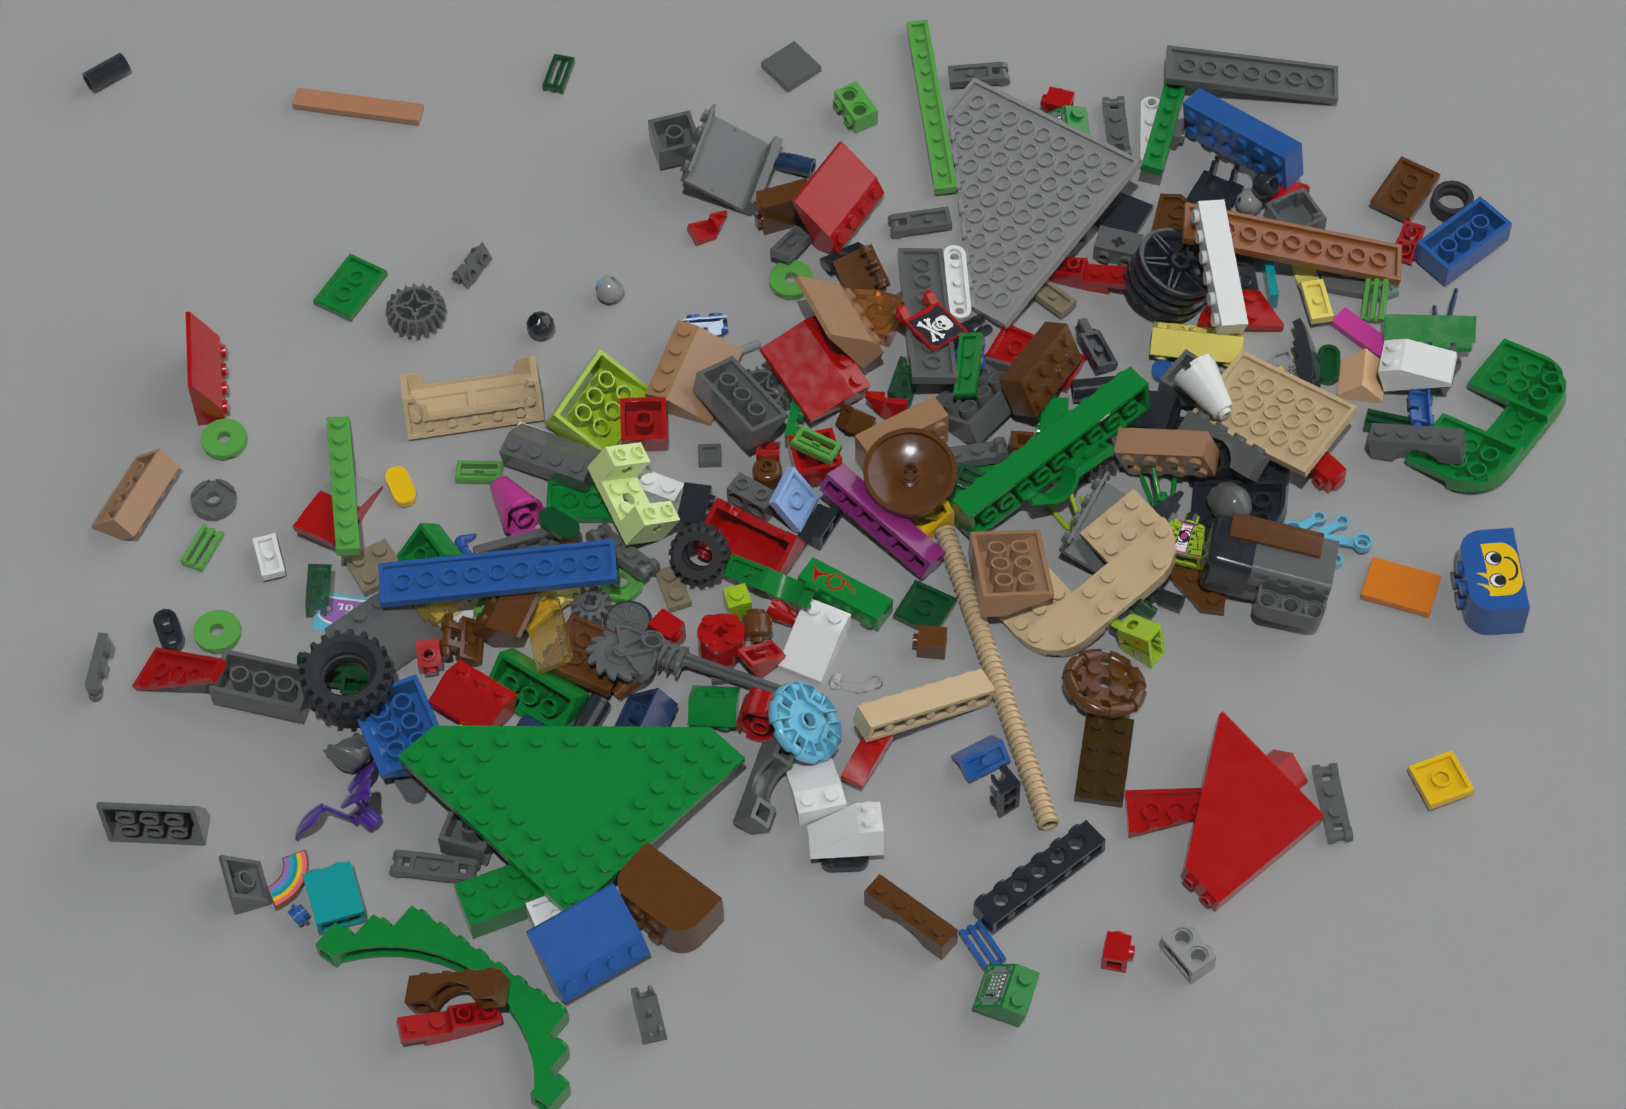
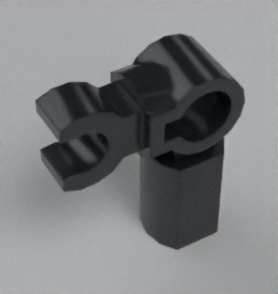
M1160 586L1142 601L1145 604L1157 602L1159 606L1180 613L1185 603V596L1165 589L1160 590Z

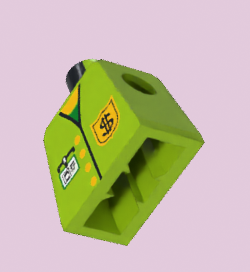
M1130 614L1124 622L1115 619L1111 623L1110 631L1118 635L1120 649L1148 668L1152 669L1165 654L1162 625L1135 614Z

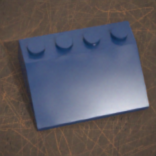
M416 674L392 683V695H386L387 704L385 706L380 704L377 706V714L373 715L371 712L365 714L366 720L360 721L359 717H356L381 779L413 775L398 761V755L432 726H439Z
M613 883L526 931L553 993L563 1003L568 1002L651 954L640 929Z

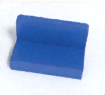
M993 735L951 755L952 760L959 763L967 782H971L999 768L1004 763L1011 762L1003 740Z

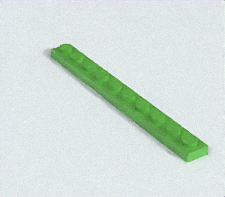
M928 20L907 22V33L935 195L956 193L957 185Z

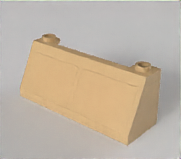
M535 355L518 358L514 363V371L429 384H424L423 378L417 373L399 375L408 440L515 425L519 422L528 423L545 420Z

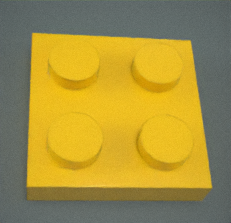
M1453 750L1408 766V773L1429 810L1474 794V788Z

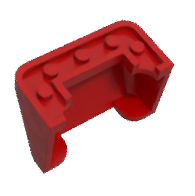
M718 497L705 520L706 525L713 524L716 526V530L721 529L724 532L722 535L724 538H728L729 542L727 544L731 546L729 556L731 554L738 555L784 575L789 571L806 544V541L728 504V502ZM702 541L694 542L692 548L698 551L697 556L709 561L712 558L710 547Z

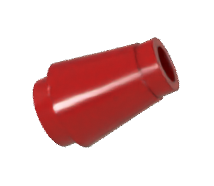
M776 598L772 600L766 613L770 614L773 621L792 627L799 614L782 599L778 600Z

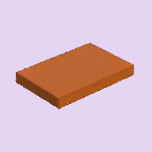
M1373 557L1360 599L1429 618L1442 576Z

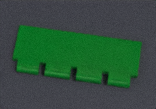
M1384 314L1383 341L1410 339L1425 344L1430 342L1432 346L1450 350V344L1454 343L1457 352H1471V343H1476V316Z

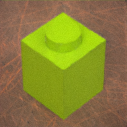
M746 583L723 588V603L726 613L736 614L740 620L743 615L747 614V610L752 609V601Z

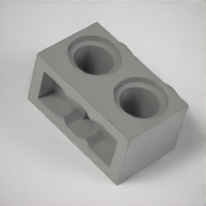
M1185 921L1161 937L1160 949L1190 984H1193L1215 968L1216 954L1211 946L1205 945L1200 939L1198 931L1194 927H1190ZM1183 940L1186 941L1187 944L1182 945L1177 943L1176 941ZM1199 958L1203 962L1196 963L1192 959Z

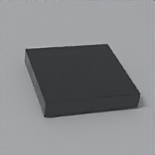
M1120 192L1096 220L1094 225L1139 233L1153 211V205Z

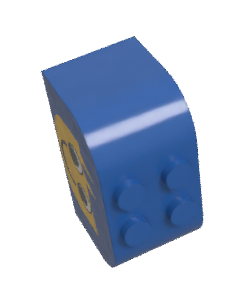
M1487 529L1469 533L1462 540L1458 559L1455 562V572L1452 574L1453 588H1457L1458 594H1456L1457 608H1461L1465 624L1472 631L1481 635L1523 633L1530 605L1514 529Z

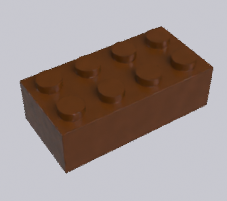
M1044 322L999 379L1014 415L1037 417L1082 360L1067 323Z

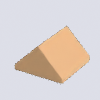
M1363 349L1342 358L1337 397L1382 404L1384 390L1378 374L1380 359L1368 349Z

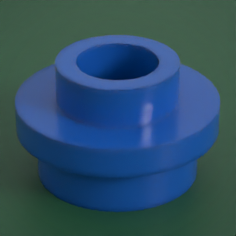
M293 903L288 914L299 926H302L304 923L307 925L309 923L307 917L310 914L301 904L296 906Z

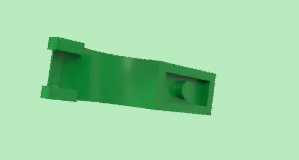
M1098 439L1062 464V474L1054 488L1045 493H1036L1032 489L1027 488L1019 494L1020 499L1030 501L1032 505L1058 504L1066 500L1074 492L1079 482V477L1115 453L1113 446Z
M731 554L723 573L724 576L746 583L748 586L807 609L811 608L812 598L815 591L818 592L819 589L815 585L796 580L735 554Z

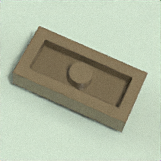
M1047 280L1033 297V299L1061 319L1077 306L1076 299L1050 280Z
M674 565L655 572V577L670 613L692 607V601L685 583L679 578L681 575L678 572L675 574L673 571Z

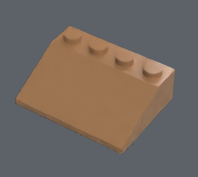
M803 276L794 278L828 338L858 365L865 368L884 353L880 345L882 342L881 338L875 331L872 332L873 325L867 317L862 315L865 311L858 302L855 303L854 299H856V296L850 288L845 289L836 282Z
M678 320L645 396L666 397L667 414L711 426L716 415L693 392L696 373L731 356L739 362L743 350L700 326Z
M1040 530L970 532L968 555L981 617L1007 616L1054 598L1053 585Z

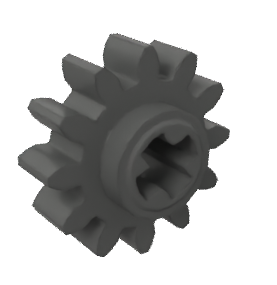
M590 586L589 591L581 587V594L573 593V601H570L572 613L592 622L596 621L601 625V617L608 619V611L612 610L610 594L603 595L602 587L597 591H594V586Z

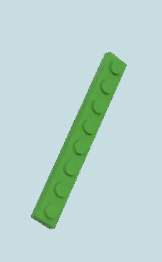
M349 416L326 417L336 556L360 555Z

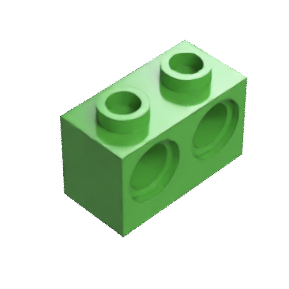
M857 81L834 91V109L837 113H841L845 125L851 127L855 134L878 124V110Z

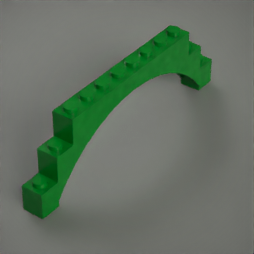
M411 905L394 925L386 918L382 917L380 919L372 914L356 934L347 926L341 927L334 923L315 944L318 955L336 968L342 963L379 957H402L423 960L444 966L456 972L464 971L465 969L484 970L488 967L499 968L510 979L506 1006L504 1008L518 1025L527 1043L533 1062L534 1089L530 1092L532 1104L539 1109H559L571 1095L569 1081L563 1075L557 1074L570 1059L568 1045L561 1038L557 1037L569 1023L565 1006L557 1001L555 1003L552 1002L541 989L530 987L522 976L511 974L508 968L501 962L497 961L495 963L489 959L488 954L482 949L477 948L476 950L470 946L468 940L463 936H456L451 933L444 923H437L432 920L425 910H418Z

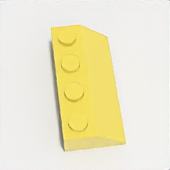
M1154 321L1150 355H1154V358L1162 360L1168 359V356L1177 357L1178 359L1186 349L1198 357L1205 354L1212 355L1216 362H1222L1223 366H1229L1243 349L1244 331L1243 333L1216 335L1215 328Z

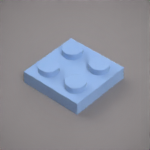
M793 466L786 468L769 504L791 530L796 533L802 531L819 496Z

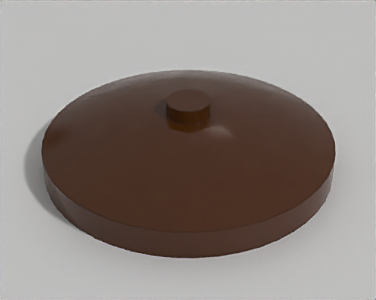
M919 428L893 430L880 437L869 449L863 467L864 484L871 499L884 511L900 517H921L936 511L950 498L957 479L956 460L945 441L932 432Z

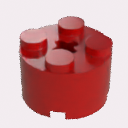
M708 614L702 618V622L697 629L699 656L728 667L735 665V662L740 659L736 653L737 650L746 647L745 630L738 615Z
M756 687L751 688L749 693L744 696L736 725L740 732L742 729L747 733V738L762 743L763 740L774 737L773 733L775 730L773 725H770L768 717L769 702L773 700L772 695L774 693Z

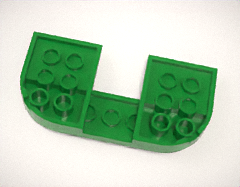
M1504 338L1468 381V389L1507 405L1490 428L1484 431L1445 413H1442L1431 426L1464 429L1467 449L1463 464L1439 463L1429 453L1412 449L1405 458L1406 464L1445 481L1446 488L1460 493L1480 492L1500 485L1517 468L1565 406L1566 380L1563 376V370L1554 360Z

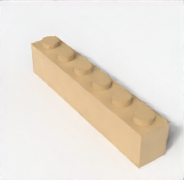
M982 668L975 671H966L955 677H946L935 683H926L915 689H906L895 695H886L875 701L863 702L857 706L853 722L864 740L870 742L990 705L996 689Z

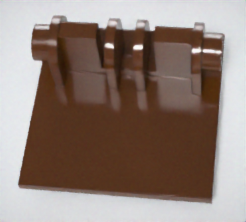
M872 244L865 245L859 250L832 262L844 288H850L855 294L856 299L854 301L891 284Z

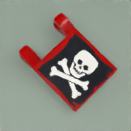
M930 289L923 292L925 297L921 299L922 304L927 306V308L913 316L910 315L908 309L903 304L895 308L897 312L894 313V318L904 323L932 352L958 339L959 333H967L968 331L937 300L934 292Z

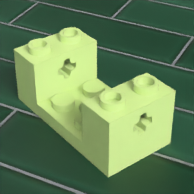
M641 442L605 447L587 467L626 545L662 540L680 521L671 501L650 503L637 479V476L651 462Z

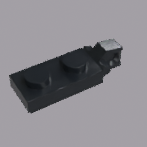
M1087 318L1078 319V323L1075 326L1077 340L1095 372L1101 373L1116 370L1118 362L1100 330L1092 329Z

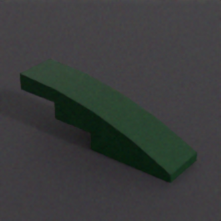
M303 652L298 653L297 665L304 663L302 658ZM352 663L341 664L329 671L325 678V686L340 688L339 693L353 694L365 687L369 680V672L365 667Z

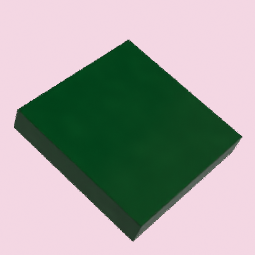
M915 579L894 612L893 619L916 630L919 629V625L942 627L955 607L957 598Z

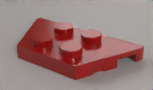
M1242 289L1248 325L1245 330L1282 332L1284 323L1260 290ZM1206 304L1198 319L1197 327L1215 328L1211 325L1212 310L1208 304Z

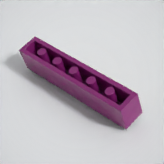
M844 463L826 475L819 490L922 579L938 568L946 552L906 517L890 514L880 508L869 496L864 481Z

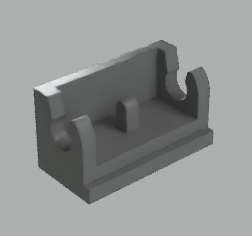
M649 985L647 991L640 993L638 987L630 988L642 1044L646 1045L667 1040L657 994L654 993L653 987Z

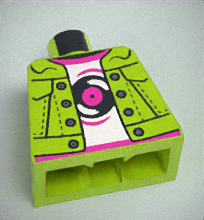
M1188 512L1184 520L1173 519L1169 524L1176 542L1175 564L1200 570L1205 542V526L1198 524L1200 517L1197 514Z

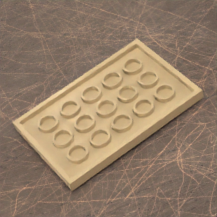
M1241 350L1221 375L1233 403L1232 413L1221 420L1220 418L1214 419L1199 405L1192 411L1196 414L1198 410L1211 417L1209 419L1211 423L1216 424L1217 421L1229 428L1227 432L1231 435H1234L1236 432L1247 438L1245 443L1251 447L1255 443L1265 449L1264 454L1270 457V460L1307 477L1355 416L1358 409L1356 405Z

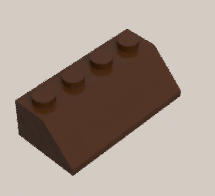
M542 592L486 597L484 601L485 606L476 617V624L472 632L492 647L520 639Z

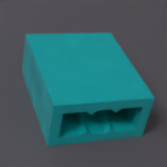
M350 861L336 862L332 866L312 869L308 873L302 874L319 936L324 935L334 923L341 927L347 926L349 928L367 921Z

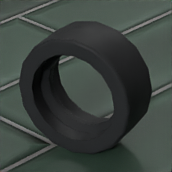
M1444 181L1433 190L1430 204L1432 214L1437 219L1445 222L1473 202L1474 195L1467 185L1459 181ZM1448 195L1457 196L1465 202V206L1456 209L1448 208L1442 205L1439 199Z

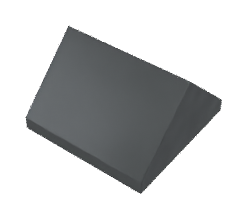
M226 855L218 857L235 915L269 906L272 903L260 861Z

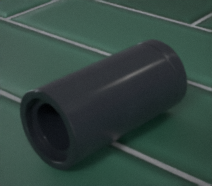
M118 53L82 73V76L88 88L95 92L127 74L131 69L125 57Z
M1115 376L1071 380L1072 402H1081L1085 397H1090L1101 385L1107 384Z
M591 694L572 726H600L611 708V704L604 697Z

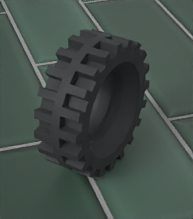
M348 629V633L340 635V630L334 631L335 636L330 638L324 634L321 636L322 642L320 644H316L314 641L310 644L311 653L304 652L302 655L304 663H299V680L304 699L309 703L310 709L313 712L318 710L319 716L322 719H325L327 715L331 716L332 723L337 724L339 718L345 719L346 724H352V718L359 717L360 721L366 720L365 714L369 712L373 715L377 714V706L379 704L385 706L387 704L386 695H392L393 692L392 683H394V676L390 657L387 655L385 646L380 647L379 640L376 637L369 640L367 632L362 631L360 636L355 635L354 629ZM357 663L367 669L369 680L365 687L356 693L339 695L329 691L325 686L327 674L338 665Z

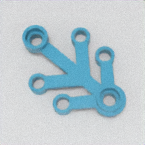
M1315 511L1311 517L1300 523L1289 521L1286 524L1304 529H1309L1312 526L1321 527L1325 524L1326 514L1323 511ZM1338 515L1334 521L1316 530V532L1324 533V538L1340 541L1339 546L1354 548L1360 554H1365L1371 550L1373 540L1367 533H1358L1354 538L1331 534L1336 530L1344 531L1348 528L1349 518L1346 515ZM1340 554L1337 555L1339 562L1336 563L1335 569H1339L1342 566L1343 557Z

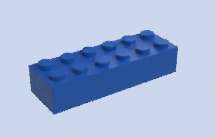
M1201 88L1183 102L1186 135L1191 139L1199 141L1206 147L1221 153L1222 156L1230 158L1240 164V166L1246 167L1256 174L1262 171L1273 172L1277 175L1280 186L1286 190L1304 175L1301 142Z

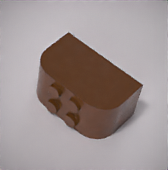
M648 842L641 847L619 872V894L638 928L646 932L649 939L655 944L660 943L675 953H689L699 948L724 922L722 898Z

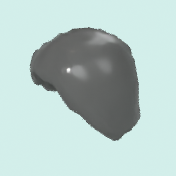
M1233 482L1219 483L1210 490L1207 496L1208 505L1212 510L1211 513L1215 517L1221 514L1232 516L1233 512L1249 516L1251 514L1252 500L1248 492Z
M354 733L352 737L343 739L338 744H329L327 749L323 750L337 767L348 772H355L364 767L371 757L367 743L359 733Z

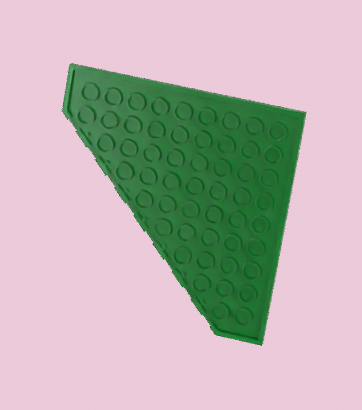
M432 726L398 755V761L559 910L563 911L610 884L619 875L622 867L646 842L653 845L738 769L745 762V757L711 727Z

